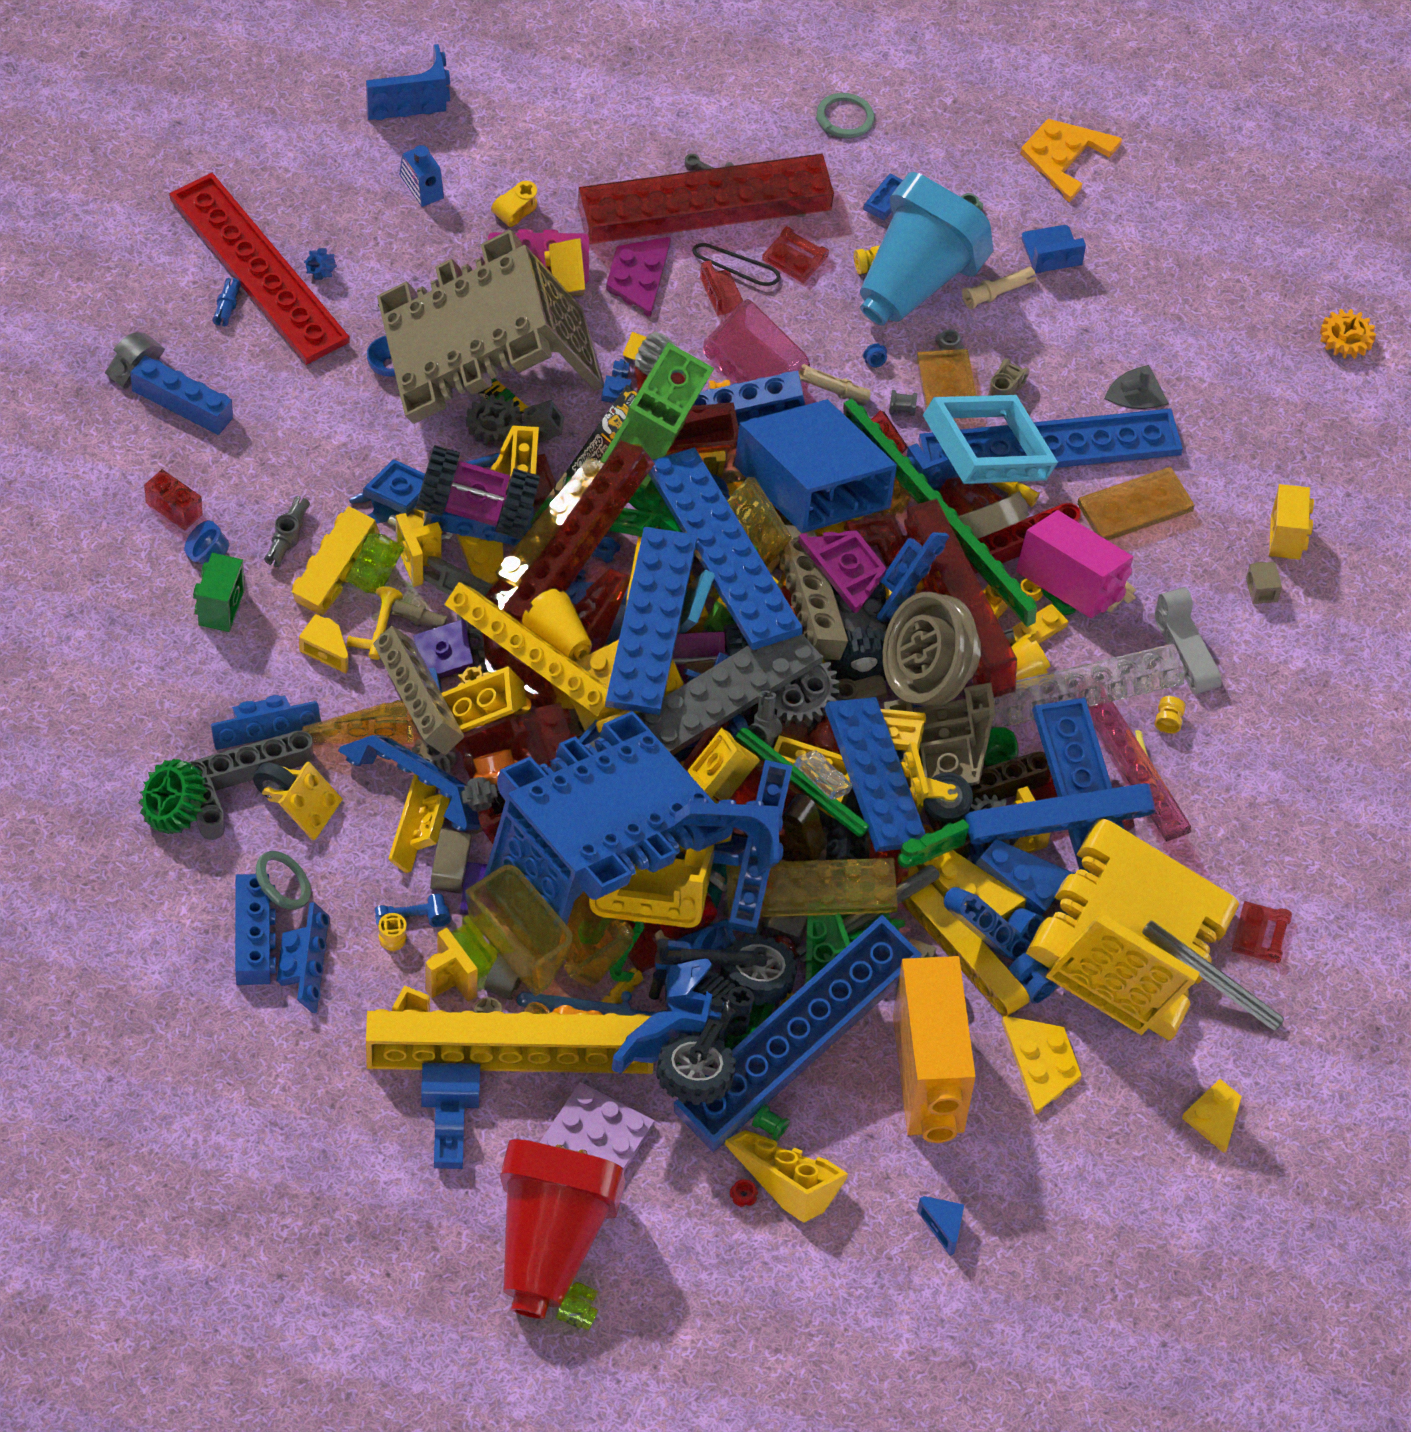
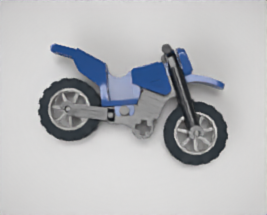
M712 925L707 926L700 933L693 946L685 941L659 939L655 956L656 971L653 973L648 996L653 1000L659 999L662 987L665 986V1007H667L668 1012L653 1014L626 1037L625 1042L613 1056L612 1070L621 1074L633 1061L645 1063L658 1061L657 1079H660L659 1084L661 1088L666 1089L667 1094L672 1098L676 1096L679 1098L678 1101L684 1103L689 1101L694 1105H700V1102L710 1104L716 1098L718 1100L722 1099L725 1092L728 1093L731 1089L736 1064L735 1057L732 1058L733 1053L731 1049L725 1047V1040L728 1034L742 1036L747 1033L751 1018L749 1013L752 1011L753 1002H755V1005H763V1003L767 1002L769 1005L774 1004L778 999L784 1000L787 997V993L790 994L793 990L798 964L797 960H794V953L791 950L788 951L784 943L775 942L776 939L768 937V939L762 938L761 935H755L754 938L744 936L740 941H733L731 947L722 948V950H710L717 934V928ZM713 964L721 965V971L713 973ZM680 1062L684 1066H676V1064Z

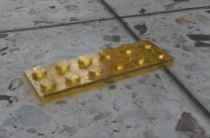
M894 858L779 862L770 868L760 917L897 912L898 905ZM726 865L729 918L741 865Z

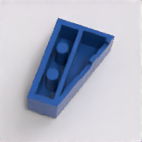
M998 839L990 845L975 864L1026 898L1024 909L1041 916L1056 900L1054 897L1064 879L1070 874H1075Z

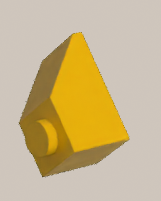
M315 614L299 636V652L346 674L349 670L348 653L339 625L330 618H323Z

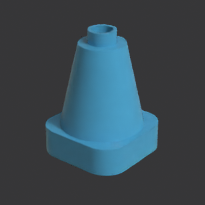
M909 172L890 196L893 218L860 289V295L864 300L860 306L862 313L872 322L881 326L885 325L888 320L901 321L958 273L974 277L994 251L991 225L984 213L969 201L916 172Z

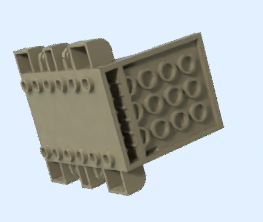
M511 229L480 244L483 257L475 260L477 268L472 270L469 264L460 268L453 259L436 266L438 279L431 281L432 291L427 292L424 286L417 288L416 292L406 281L377 295L404 414L413 424L446 409L445 400L448 401L453 398V388L456 387L460 394L468 390L472 395H475L492 386L491 379L498 377V366L501 365L505 372L512 370L514 367L520 373L551 358V352H559L594 391L604 387L583 308L526 245H522Z

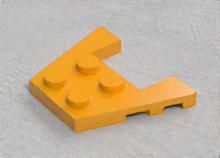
M1047 119L1022 146L1020 154L1039 173H1043L1050 180L1053 188H1057L1063 194V198L1066 201L1071 202L1082 189L1083 183L1065 174L1066 169L1087 146L1110 158L1121 145L1122 138Z

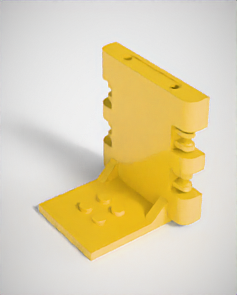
M1098 819L1091 826L1077 853L1079 857L1083 858L1081 861L1082 866L1089 872L1080 869L1075 874L1068 875L1054 897L1061 901L1060 908L1069 915L1055 912L1053 917L1046 918L1040 924L1025 954L1049 968L1045 976L1046 978L1136 1033L1142 1035L1147 1029H1150L1171 1041L1176 1036L1191 1004L1188 999V988L1195 983L1199 984L1203 978L1199 976L1200 972L1175 958L1142 933L1143 928L1149 921H1154L1211 963L1210 947L1204 942L1215 943L1216 940L1219 941L1225 935L1239 907V902L1230 893L1115 823L1106 819Z

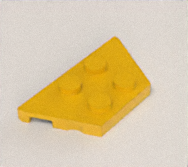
M1003 1016L1001 1022L1034 1115L1039 1114L1043 1107L1053 1099L1059 1098L1067 1088H1071L1081 1080L1082 1075L1064 1027Z

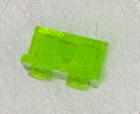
M468 916L462 918V926L451 933L478 968V980L489 974L498 957V952L491 942L487 943L484 939L483 931L477 922L473 923Z

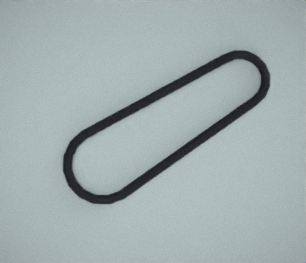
M699 243L693 246L692 252L697 258L758 285L771 286L780 280V273L770 265L707 243ZM698 247H708L770 269L777 277L772 282L758 281L698 254L696 249Z

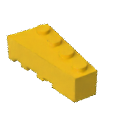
M350 506L346 508L344 513L341 512L337 516L333 530L330 534H326L323 537L319 551L315 556L310 557L302 577H298L293 583L292 594L295 602L321 616L325 614L343 590L342 583L350 582L356 575L358 563L362 562L365 564L370 558V548L373 545L378 547L383 540L375 519Z
M953 850L923 864L916 865L920 871L928 865L936 867L940 877L931 884L943 897L951 888H961L979 896L1006 921H1008L1015 910L1025 908L1026 898Z

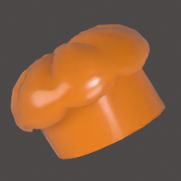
M511 750L498 751L475 758L473 762L476 773L473 778H487V781H490V785L495 784L496 788H498L497 779L500 770L518 761L513 760Z

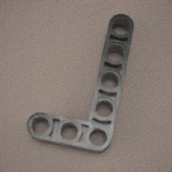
M295 731L190 761L189 763L202 772L201 776L206 780L203 786L208 790L203 794V797L207 800L201 805L203 812H198L196 815L198 820L196 823L201 835L206 839L215 840L224 834V814L216 790L253 780L255 772L264 763H274L287 769H293L303 766L306 762H310L313 758L311 735L305 731Z

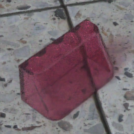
M749 299L738 304L704 340L703 344L705 356L709 360L713 359L719 365L721 372L725 376L729 375L735 383L775 376L784 372L797 370L799 372L800 369L805 370L801 367L803 364L810 367L806 354ZM801 381L804 393L808 390V383Z

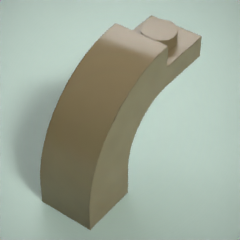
M1019 491L958 517L965 526L968 525L972 529L974 536L978 539L1026 519L1029 513L1027 502ZM948 538L950 548L954 547L955 545Z

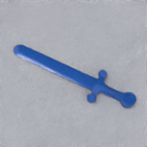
M624 991L621 994L622 1004L531 992H521L516 998L517 1004L521 1007L545 1012H553L557 1007L569 1005L583 1011L596 1010L603 1015L615 1013L625 1016H633L635 1014L652 1016L658 1013L632 1009L629 1003L632 999V994L629 991Z

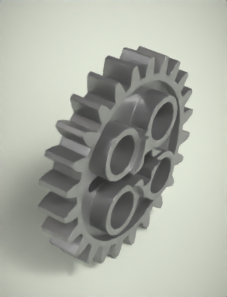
M831 662L819 664L774 692L776 694L774 714L780 721L782 719L785 720L786 727H789L791 721H795L798 728H800L802 721L811 726L813 718L821 722L822 716H827L824 707L828 702L836 701L839 690H837L839 680H835L837 672L830 671ZM787 701H793V702H795L796 704H791V703H789V702H787Z

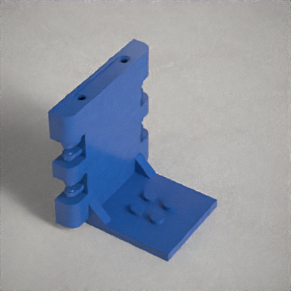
M633 711L604 723L600 739L594 741L595 748L590 744L583 745L575 736L559 743L556 758L550 761L551 768L546 764L538 765L530 756L501 769L499 772L497 785L500 794L506 801L482 883L516 924L534 941L535 946L548 961L557 957L574 901L583 892L591 899L597 900L628 885L631 876L636 874L635 866L640 870L648 869L650 872H656L674 863L676 855L680 853L679 845L685 850L692 848L695 851H701L730 837L733 828L675 825V813L682 809L684 805L690 803L692 799L705 798L709 800V803L715 802Z

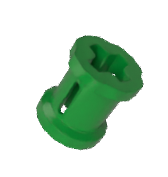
M767 1104L761 1107L752 1122L754 1128L760 1127L772 1135V1140L778 1141L783 1136L790 1124L788 1118H781L772 1112Z

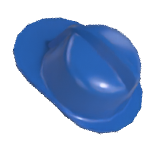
M207 520L192 530L186 540L184 551L193 562L203 565L204 562H209L212 553L226 555L230 543L221 532V529L213 521Z

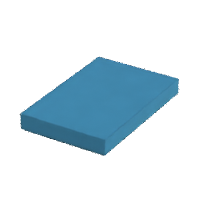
M705 570L688 585L678 633H686L698 623L715 577L713 572Z

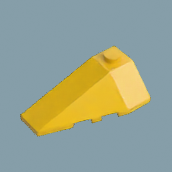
M744 1130L725 1140V1146L785 1211L803 1223L825 1212L848 1177L847 1172L827 1159L817 1157L816 1160L802 1156V1150L793 1148L792 1151L777 1146V1141L748 1130Z

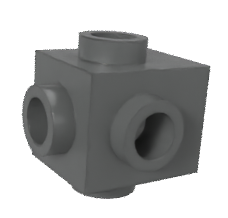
M548 400L524 409L521 426L539 427L538 443L562 435L564 415L552 400Z

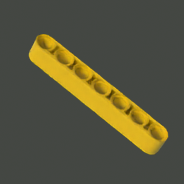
M911 866L908 869L904 868L889 877L887 883L892 889L920 870L916 866ZM929 884L901 902L949 957L959 956L961 971L1001 1016H1009L1030 1002L1029 995L1024 986L976 934L946 909L944 897L932 884Z

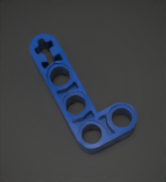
M958 887L951 888L944 897V905L951 914L996 953L1014 961L1027 951L1040 924L1045 920L1039 914L1019 908L1006 921L979 896Z

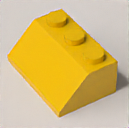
M509 666L441 693L462 733L512 714L526 705L524 682Z

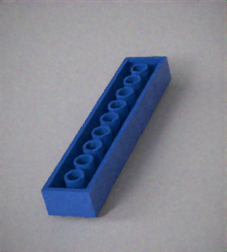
M881 915L731 1050L733 1053L732 1058L735 1057L736 1062L734 1078L730 1091L728 1093L725 1092L722 1099L718 1100L716 1098L710 1104L700 1102V1105H694L689 1101L684 1103L677 1099L674 1102V1113L714 1153L725 1143L726 1139L733 1136L754 1117L762 1106L775 1098L898 986L902 959L922 958V954Z

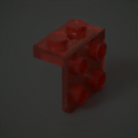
M948 478L939 490L945 504L949 508H953L958 516L1003 499L995 494L988 483L964 484L961 478Z

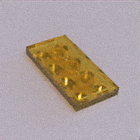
M1171 466L1079 497L1077 503L1093 531L1106 540H1111L1193 512L1195 504Z

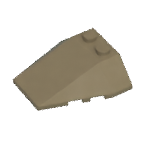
M991 683L964 687L966 699L950 701L939 706L914 708L912 703L902 699L884 702L885 709L925 713L926 723L924 722V731L919 747V756L925 777L933 778L940 773L949 772L963 777L970 786L979 784L995 712ZM900 750L904 756V753H906V751Z

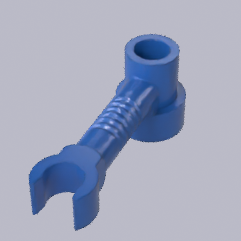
M442 894L430 895L426 904L398 908L385 905L375 907L376 925H379L381 917L389 913H397L403 918L427 915L429 924L432 927L448 925L451 922V916Z

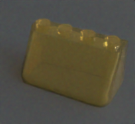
M513 865L501 866L465 890L469 918L536 997L552 984L573 946V935L569 927L517 867Z

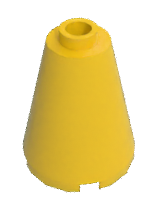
M551 589L534 598L531 602L533 607L529 613L525 610L523 614V625L573 661L580 660L589 655L592 643L567 593L563 590L559 592L557 589Z
M1026 634L978 676L979 682L976 685L991 683L993 696L998 698L1054 681V674L1048 675L1046 669L1051 666L1045 653L1036 640L1033 642L1029 641L1032 635Z

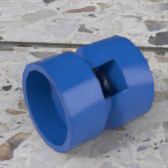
M1025 953L1019 956L1008 968L1024 986L1033 1004L1040 1003L1049 997L1058 986L1045 977L1049 968H1044L1042 963Z

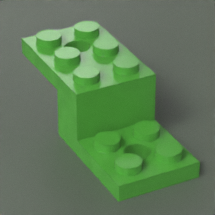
M668 342L630 405L625 420L601 458L600 464L646 489L651 481V477L646 471V462L666 456L714 368ZM676 372L681 373L685 377V382L675 384L671 380V375ZM638 447L642 450L643 456L640 459H633L629 455V449Z

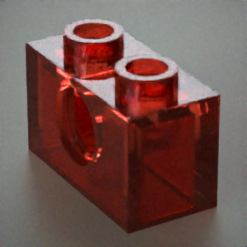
M161 469L144 484L146 504L183 530H187L203 515L202 496L165 470Z

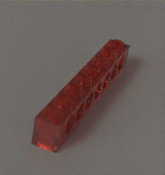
M620 440L502 610L522 623L525 610L529 613L533 607L531 602L541 593L551 589L566 592L655 463L644 448Z

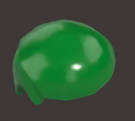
M1006 727L992 728L983 765L989 767L1017 758L1019 746L1014 732Z

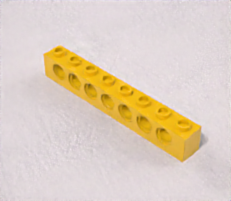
M458 582L444 605L597 717L605 719L620 712L621 709L605 707L608 691L606 684L478 591Z

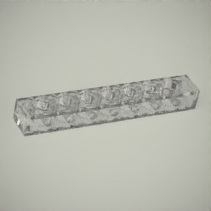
M1173 643L992 686L995 712L991 729L1035 720L1032 712L1035 705L1085 697L1087 705L1090 707L1183 685L1184 670L1182 661Z

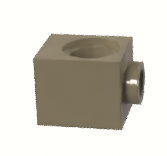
M1260 561L1249 564L1246 582L1252 604L1278 602L1282 585L1276 562Z

